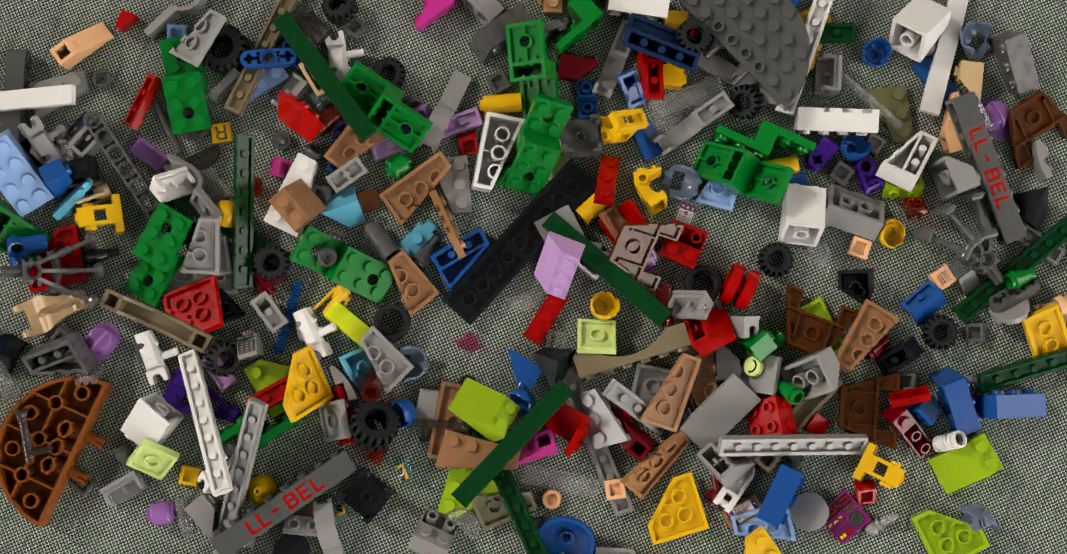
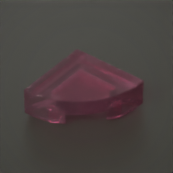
M469 332L455 342L460 348L468 351L482 348L472 332Z

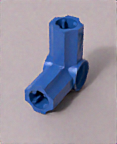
M46 234L23 237L12 235L6 241L10 266L21 265V259L27 262L26 254L48 251ZM14 244H20V245H21V246H20L19 248H17V249L11 248Z

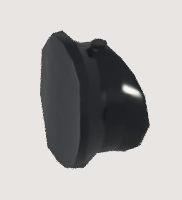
M283 534L273 546V554H310L311 552L310 543L302 535Z

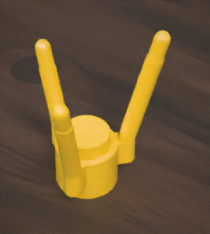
M341 285L333 287L312 308L313 312L330 297L332 299L323 310V314L327 313L336 300L339 303L344 301L343 306L346 308L351 299L349 297L351 291Z

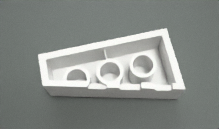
M796 107L793 130H799V134H810V131H818L820 135H829V131H837V135H848V132H856V136H867V133H878L880 109Z
M487 111L471 189L491 192L525 119Z
M298 152L279 191L300 178L312 190L319 164ZM272 205L270 206L263 221L300 239L303 229L298 233L295 232Z

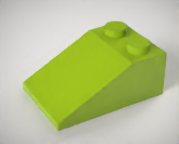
M466 378L448 409L494 443L505 437L521 407L507 396L470 378Z
M978 432L967 438V444L963 448L942 452L927 460L947 495L987 478L1004 468L985 433Z

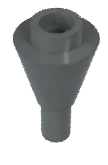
M434 235L428 245L412 256L413 262L419 268H428L431 260L430 256L441 240L439 237Z

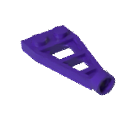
M176 368L163 394V398L178 411L192 414L190 404L184 401L187 392L181 369ZM207 385L209 396L219 402V407L214 412L215 418L224 419L235 424L236 420L240 417L241 410L233 407Z

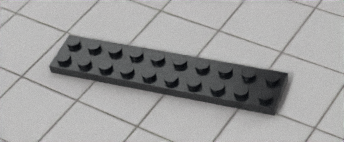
M570 159L442 300L471 325L545 244L534 222L566 205H569L573 213L596 188L597 182Z

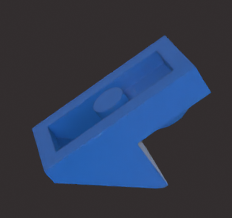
M635 68L617 76V85L621 89L629 109L647 102Z

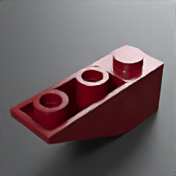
M890 404L881 413L887 424L893 431H897V435L919 459H922L933 449L932 442L906 408L903 406L892 408Z
M611 406L610 410L616 419L618 418L622 423L621 427L625 433H628L631 437V440L619 444L625 451L641 462L651 450L656 440Z

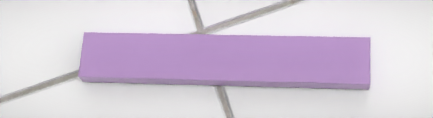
M478 107L454 114L444 131L442 139L483 126ZM385 138L371 148L376 162L389 158L397 152H407V150L388 138Z

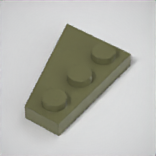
M906 85L867 90L869 97H871L875 104V109H880V116L893 144L906 143L914 134Z
M521 489L520 492L529 511L536 509L537 505L530 489ZM499 492L479 494L471 503L484 531L511 520Z

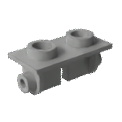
M288 516L285 518L283 534L318 537L314 517Z

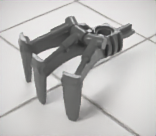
M976 190L957 195L960 199L970 201L978 224L979 233L977 234L967 225H964L953 213L957 205L949 202L948 204L937 205L932 208L931 213L947 217L960 231L968 244H965L963 247L952 241L948 242L934 235L935 231L932 227L918 228L914 230L912 237L926 243L932 240L958 253L959 258L971 265L977 274L987 273L995 285L1002 283L1005 278L996 267V264L1001 259L997 257L996 251L993 250L992 238L998 237V231L995 227H991L979 201L983 199L986 193ZM983 255H985L984 263L981 262V257Z
M88 232L84 236V241L58 251L56 249L46 252L48 257L41 259V256H37L36 262L33 261L32 257H29L28 262L21 259V265L1 266V278L22 277V284L25 283V280H28L29 285H33L34 280H36L37 286H41V284L49 286L48 292L53 294L59 292L67 296H74L87 301L85 304L87 308H95L99 300L97 294L93 293V295L90 294L88 297L77 293L73 289L61 285L60 279L62 275H76V273H94L96 278H101L104 276V265L100 262L96 263L94 268H62L60 258L87 244L89 247L92 246V248L97 246V237L94 233ZM48 261L51 262L52 269H42L40 266ZM35 266L38 269L37 276H29L26 272L27 267ZM41 274H52V280L48 281L40 276Z

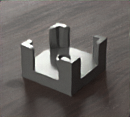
M591 114L589 119L570 120V115L560 135L562 159L599 158L602 153V142L599 143L598 129L600 126V114Z

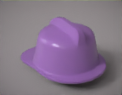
M995 98L982 100L979 103L981 113L985 115V124L988 131L991 132L993 140L1003 141L1010 137L1008 107Z
M102 322L94 326L84 340L98 364H101L118 346L121 335L119 329L114 324Z

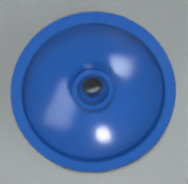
M556 516L545 521L538 530L548 554H560L562 552L564 554H593L594 534L588 525L577 518Z

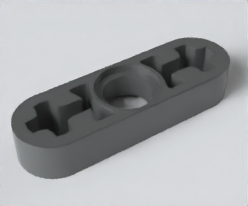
M1036 277L1018 289H1009L1007 287L989 298L990 310L994 313H1002L1036 294L1040 290L1039 279ZM1012 293H1019V295L1010 296Z

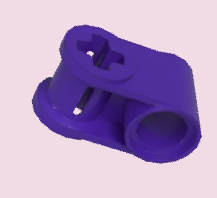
M824 135L817 143L814 151L806 158L805 167L811 172L818 171L835 154L840 146ZM814 159L818 160L816 164L812 163Z
M866 157L855 162L853 169L855 170L861 191L865 196H868L870 192L877 189H884L883 179L876 176L878 170L871 158ZM862 162L866 163L868 166V170L866 172H864L861 169Z

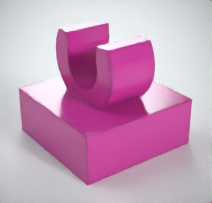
M274 157V160H270V163L273 165L272 170H268V173L271 176L285 179L292 166V161L281 157Z

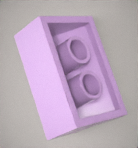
M551 231L548 232L534 272L535 277L546 293L565 300L586 246L585 244Z

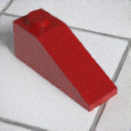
M638 52L637 67L644 98L664 100L663 61Z

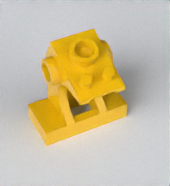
M642 108L612 111L608 116H600L603 145L626 142L638 129H645L649 123ZM623 117H628L627 123H625Z
M653 165L652 169L644 167L633 172L635 191L643 201L651 217L667 208V195L662 190L658 193L650 188L651 181L662 175V168L656 167V165Z
M111 194L110 204L94 206V203H84L81 208H76V224L79 225V228L85 229L86 232L96 231L97 226L106 225L114 226L115 235H121L125 232L120 194ZM105 210L107 220L95 221L94 212Z
M869 442L852 477L862 482L865 475L868 474L880 480L879 484L887 489H891V487L897 488L898 485L901 486L905 480V470L901 469L902 465L894 460L887 462L875 456L879 447ZM878 462L888 467L884 477L873 472Z

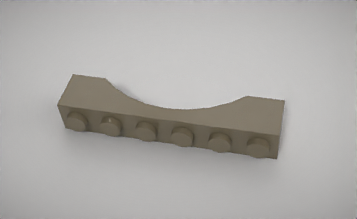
M107 288L98 305L165 334L203 354H207L204 352L205 349L209 350L208 345H214L213 342L217 339V336L211 333H206L114 289Z
M683 322L665 328L653 344L635 354L611 357L601 354L582 353L573 356L579 379L584 378L585 381L595 379V374L603 373V376L614 373V369L621 367L622 370L631 368L634 362L639 361L640 364L650 362L651 357L657 355L659 359L670 356L669 352L677 350V353L689 350L688 346L691 345Z
M838 379L836 390L792 407L797 434L809 419L833 396L843 382ZM752 456L751 459L762 470L769 473L782 456Z

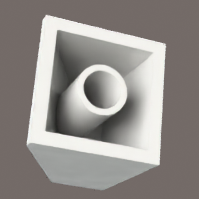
M912 0L893 17L888 41L892 49L920 63L948 26L952 10L932 0Z
M797 183L788 184L783 195L778 242L811 247L817 246L825 229L826 188L805 186Z
M157 392L139 398L120 430L125 433L124 435L127 439L134 441L137 445L140 444L144 437L162 445L185 416L171 404L167 403Z

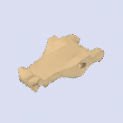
M78 289L75 291L77 293L87 296L86 292L82 289ZM64 294L59 296L37 295L14 306L12 309L14 314L25 311L31 326V330L22 333L24 339L56 331L66 317L87 308V305H85L87 301Z

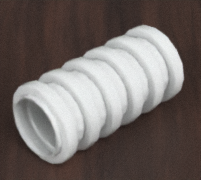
M960 430L935 436L932 440L934 450L939 453L963 448L967 444V437Z

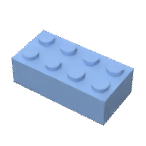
M7 129L0 133V191L19 216L23 217L53 199L55 195L44 183L36 164L11 131Z

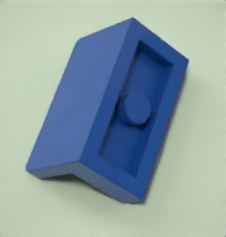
M647 119L649 125L645 129H638L632 135L644 162L662 155L661 152H663L659 144L653 142V139L658 136L650 119Z
M927 280L902 301L900 306L912 316L915 324L920 326L943 307L947 301L942 289L930 280Z

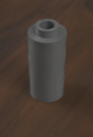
M372 220L364 226L363 233L385 262H388L392 256L400 251L379 221Z

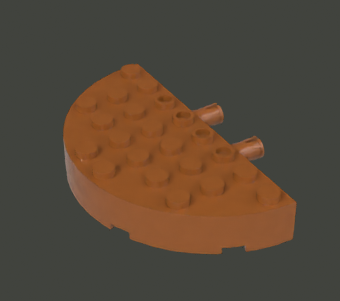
M87 376L54 379L29 391L26 396L13 406L0 429V485L8 501L16 507L25 519L36 526L48 525L69 479L84 486L88 483L89 480L87 478L90 479L91 474L76 469V464L86 443L100 450H103L105 447L104 443H107L108 439L93 433V428L115 383Z

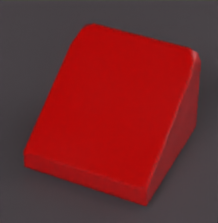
M122 10L115 28L125 33L140 18L133 13Z
M476 131L457 134L461 156L478 153L479 145Z
M815 413L809 419L804 429L812 434H824L831 422L820 414Z
M873 480L855 481L854 491L857 504L876 503V486Z

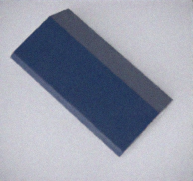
M635 13L630 14L624 31L623 46L691 73H695L700 54L676 45L677 39H675V35L677 33L675 29ZM686 34L687 39L691 43L697 44L700 42V39Z

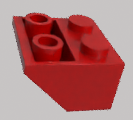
M281 90L278 100V119L289 129L311 143L324 127V124L319 120L321 117L313 110L309 111L310 106L304 101L298 102L299 99L291 92L287 95Z
M672 219L671 222H681V221H678V220H676V219ZM683 223L684 228L678 241L664 237L657 257L692 270L696 266L708 232Z
M712 308L706 320L684 319L691 345L702 357L736 340L726 308Z

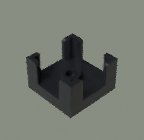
M364 468L338 501L345 506L349 505L362 516L361 519L365 523L369 524L395 491L367 468Z

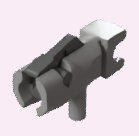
M37 115L30 118L33 124L32 128H28L25 123L18 124L19 130L31 144L29 153L40 164L46 165L58 158L63 163L65 162L59 147L55 146L53 142L56 136L66 131L63 124L46 132L45 126Z

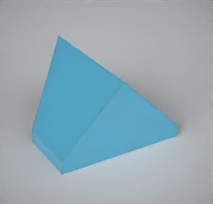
M354 185L344 188L338 193L335 192L326 205L327 208L321 213L347 227L366 222Z
M362 347L339 357L348 377L359 392L373 368Z

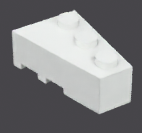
M606 0L605 11H610L609 15L621 16V13L628 14V18L631 13H635L657 22L658 19L667 18L670 0Z
M922 130L919 131L899 150L897 149L891 157L881 163L876 176L911 192L939 138Z

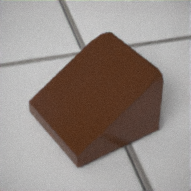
M376 188L357 193L363 213L382 208Z

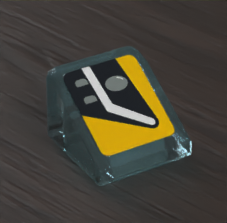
M408 459L395 465L402 482L415 478L416 475Z
M341 503L334 506L335 522L348 519L351 516L348 505L345 506Z

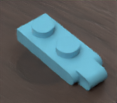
M86 178L56 207L53 213L55 219L59 221L63 216L68 217L76 201L86 197L85 193L91 188L93 183L92 178Z
M430 219L424 224L420 222L397 246L400 250L403 249L412 259V256L434 237L435 234L433 232L437 229V226Z

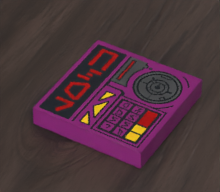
M845 489L828 503L829 517L825 526L842 545L871 521V518Z

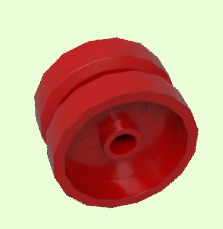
M735 262L724 279L718 301L728 304L734 298V308L744 311L753 297L761 273L750 269L745 274V266Z

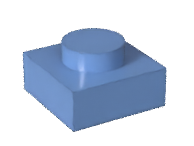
M167 24V39L188 35V25Z

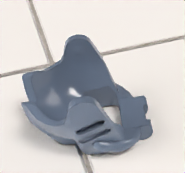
M969 21L960 31V41L968 58H983L985 52L991 48L988 45L990 41L989 35L993 30L991 23ZM977 34L983 39V43L975 52L968 44Z
M675 164L669 170L664 171L665 175L661 183L664 184V189L668 195L679 200L690 199L698 195V186L702 181L694 169L681 164ZM674 171H680L685 174L680 190L670 188Z
M413 346L398 349L403 355L408 354L410 362L415 366L412 372L408 373L401 381L416 380L429 368L426 362L427 354L423 350Z
M980 503L965 504L957 508L964 515L961 521L970 524V528L974 531L982 530L989 526L996 530L1001 528L992 514Z

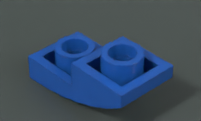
M595 80L576 81L578 120L589 119L591 114H597V95L592 93L596 83Z

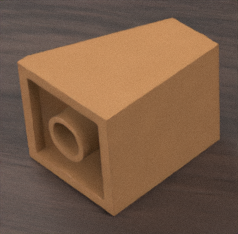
M302 178L282 188L268 200L297 233L327 208Z

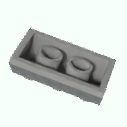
M945 156L927 166L941 201L981 185L980 175L973 166L950 156Z
M831 183L826 196L825 225L875 241L884 225L885 202Z
M830 346L784 365L780 369L779 376L786 382L802 388L804 398L801 402L837 389L840 363Z

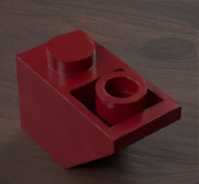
M573 52L561 53L557 79L576 83V81L597 69L599 60H595V57L590 55L580 57L576 56L577 54Z

